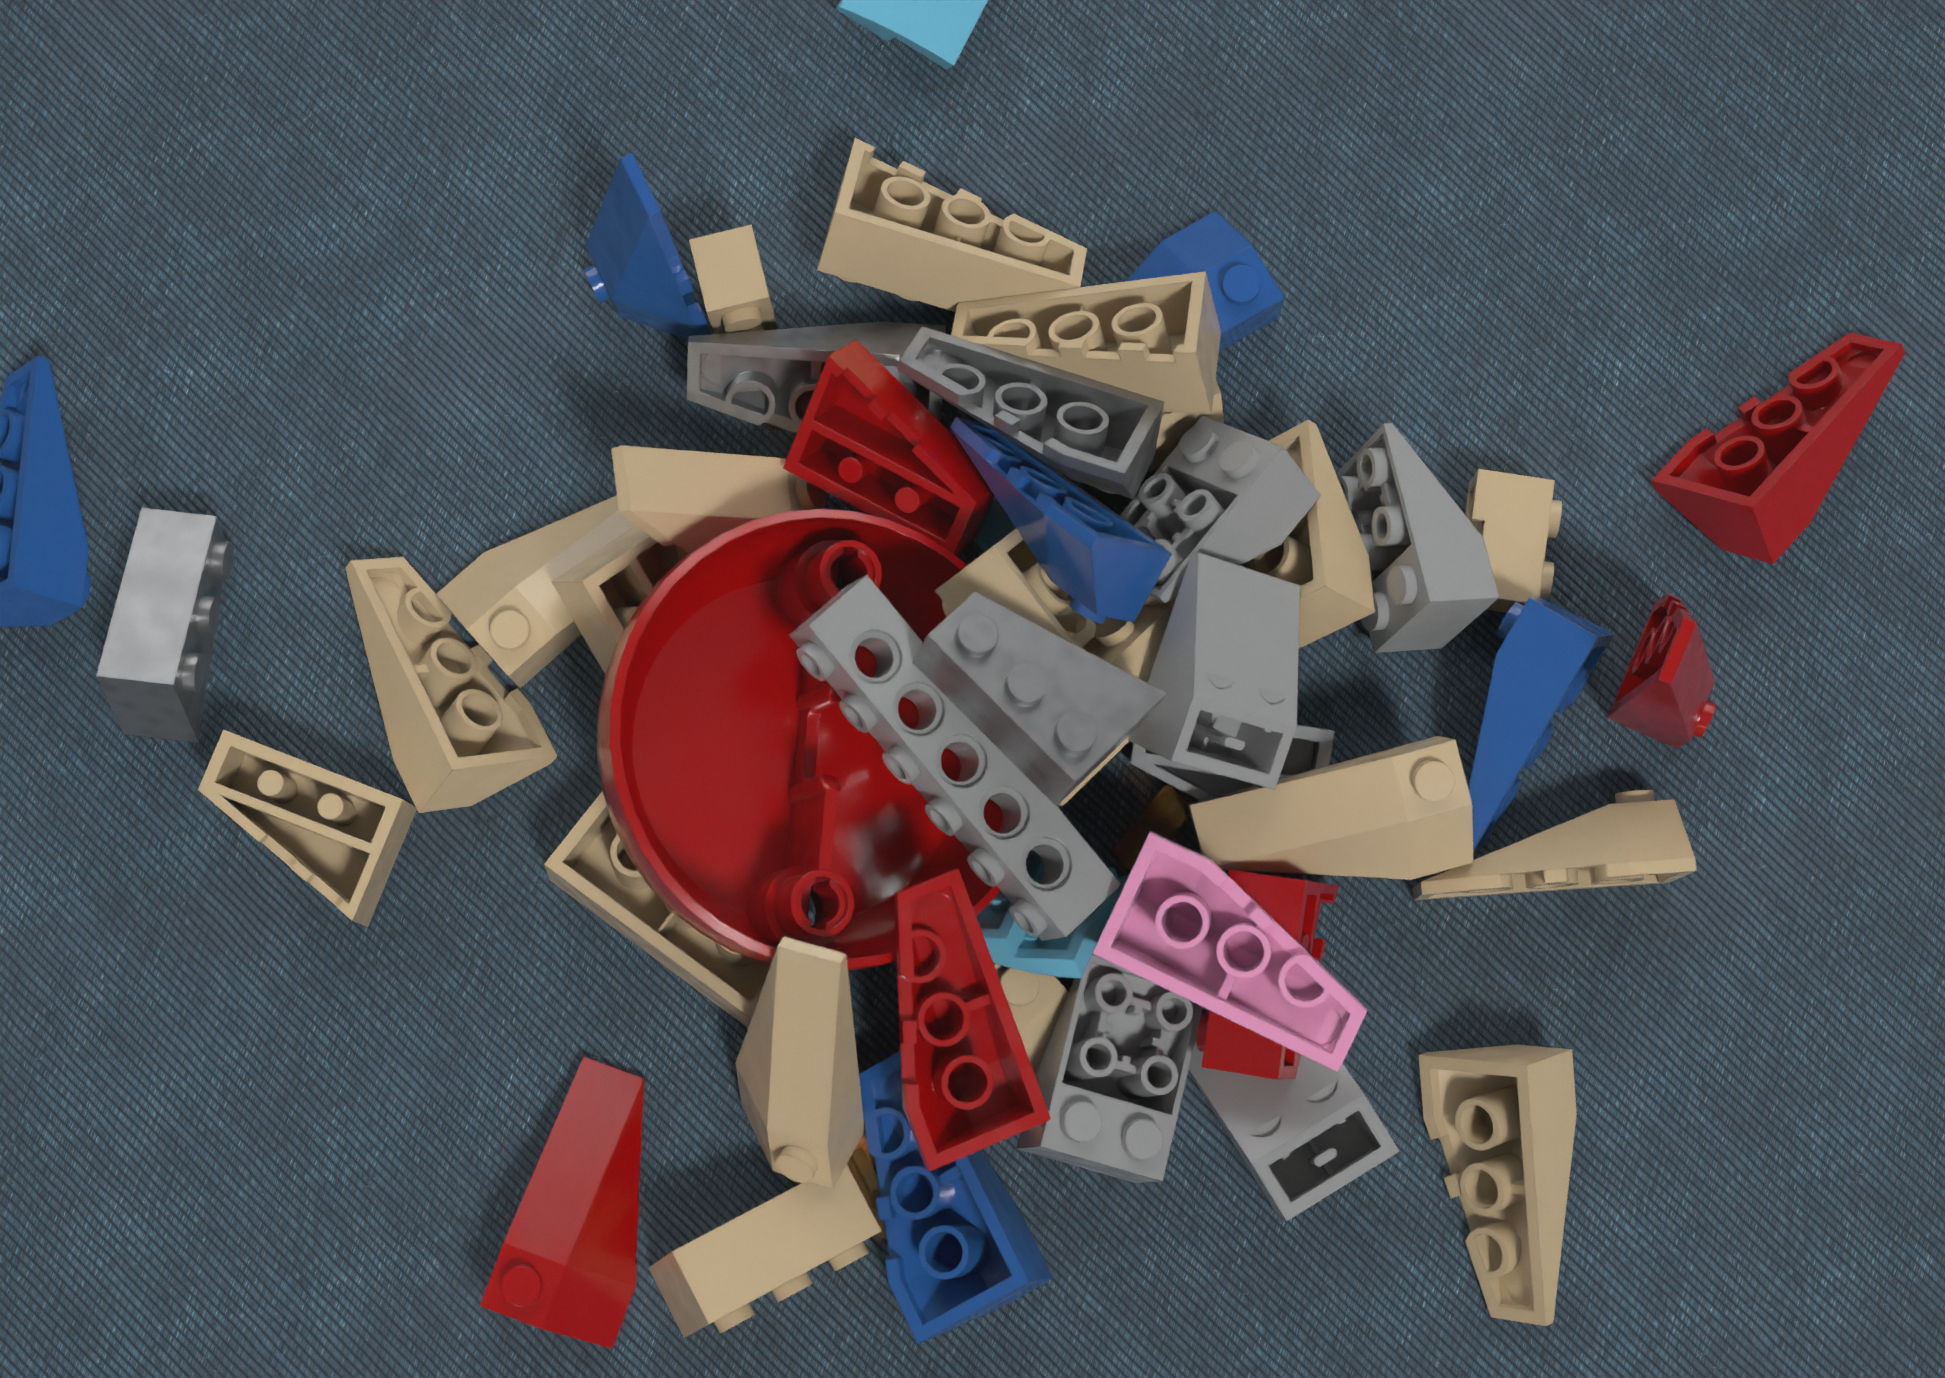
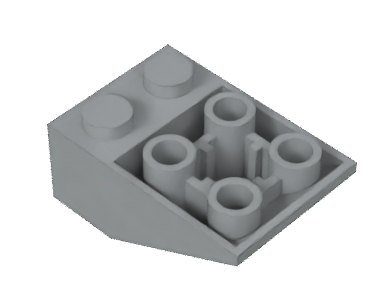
M1201 416L1196 424L1182 436L1177 447L1153 476L1142 484L1139 493L1120 514V517L1172 553L1149 595L1166 603L1177 597L1192 551L1240 566L1281 545L1319 499L1321 494L1283 446Z
M1384 423L1336 474L1369 555L1375 612L1362 618L1361 622L1364 628L1369 631L1374 653L1441 649L1499 598L1484 538L1393 423Z
M1192 551L1148 680V684L1167 693V695L1149 717L1129 736L1128 741L1171 761L1275 790L1297 728L1300 585Z
M1092 955L1082 979L1074 978L1035 1075L1051 1120L1021 1132L1016 1149L1133 1183L1163 1181L1203 1007L1116 964Z
M1197 1040L1195 1041L1188 1071L1280 1220H1290L1399 1152V1149L1368 1099L1343 1063L1337 1072L1301 1055L1295 1079L1275 1080L1203 1068V1052L1198 1051Z

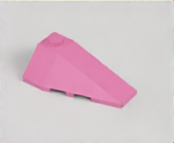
M1152 831L1149 832L1093 954L1338 1072L1368 1009L1212 860Z

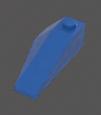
M633 153L626 155L619 160L586 243L594 265L583 270L599 303L611 299L620 317L687 340L689 336L711 335L705 315L691 293L694 289L679 259L678 251L656 200Z
M1216 211L1161 241L1126 280L1134 281L1206 271L1221 329L1219 351L1278 319L1284 301L1282 293L1252 244Z
M36 356L6 377L0 400V627L51 626L83 608L91 587L90 575L86 573L89 548L49 359Z
M956 416L950 427L1014 526L1018 529L1051 582L1072 596L1069 606L1083 617L1103 624L1107 617L1134 622L1172 553L1042 460L986 425Z
M1529 597L1524 606L1515 602L1507 612L1496 633V636L1502 638L1504 642L1495 657L1468 788L1472 801L1473 858L1477 857L1517 794L1522 780L1517 777L1522 768L1529 769L1550 742L1555 726L1550 723L1555 712L1561 714L1567 706L1572 707L1615 635L1540 597Z
M901 1050L860 1073V1089L868 1150L875 1159L880 1198H876L879 1220H884L890 1260H885L888 1283L917 1343L927 1341L997 1310L1052 1280L1053 1276L1023 1216L982 1150L935 1170H926L903 1109Z

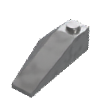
M870 322L689 336L687 400L755 425H761L766 422L797 434L828 356L857 339L940 422L942 398L899 372L898 365L899 359L922 326L946 334V325Z
M923 326L899 359V372L1072 480L1094 486L1106 493L1119 494L1134 499L1153 464L1165 404L1163 401Z

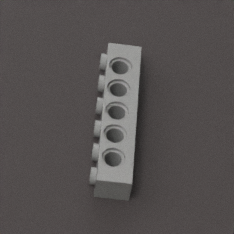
M868 575L845 586L789 635L799 647L796 653L804 668L820 681L826 679L841 697L840 709L847 720L859 731L864 733L869 731L885 751L882 754V758L887 768L901 782L913 784L927 801L925 811L930 820L949 836L954 834L970 853L967 861L973 872L987 885L999 888L1012 904L1009 912L1013 920L1024 932L1032 937H1039L1042 941L1067 937L1121 885L1061 810L912 663L923 642ZM858 645L868 648L875 656L877 669L873 678L861 673L855 663V651ZM901 697L908 698L917 707L919 721L915 730L904 725L899 717L898 704ZM945 748L953 751L960 760L961 772L957 781L951 780L942 770L941 755ZM988 799L994 801L1002 812L1003 821L998 832L990 829L984 820L983 810ZM1031 850L1041 857L1044 864V874L1039 883L1031 879L1026 869V858Z

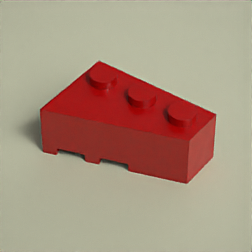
M857 339L828 356L783 469L872 516L888 519L920 532L956 555L977 537L995 495L961 443Z
M1229 870L1228 876L1316 961L1322 962L1326 942L1324 939L1314 938L1322 903L1335 904L1339 885ZM1209 1010V1013L1205 1012L1200 1019L1197 1030L1198 1051L1203 1052V1068L1275 1080L1296 1078L1301 1054Z

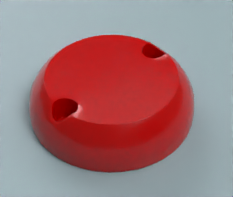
M831 509L787 511L745 523L712 538L685 556L657 582L630 618L615 646L603 681L597 715V757L601 787L611 821L622 845L647 885L671 911L702 935L731 951L769 964L772 963L782 938L787 937L845 953L849 971L876 967L897 960L895 892L954 868H959L976 917L1000 893L997 886L987 885L973 872L967 861L970 853L954 834L952 836L945 834L930 820L925 811L927 801L913 784H905L891 773L882 758V754L885 752L869 731L867 733L861 732L847 720L840 709L841 697L826 679L820 681L804 668L796 653L799 647L789 636L840 592L837 588L839 569L842 578V589L868 575L924 643L928 634L947 618L942 607L943 601L935 590L967 566L951 551L920 532L891 520L860 512ZM858 645L855 651V663L861 673L873 678L877 669L875 656L868 648ZM901 697L898 704L899 717L904 725L915 730L919 721L917 707L908 698ZM945 748L941 755L942 770L951 780L957 781L961 772L960 760L953 751ZM988 799L983 810L984 820L990 829L998 832L1003 821L1002 812L994 801ZM810 894L813 897L816 909L812 926L811 921L808 919Z

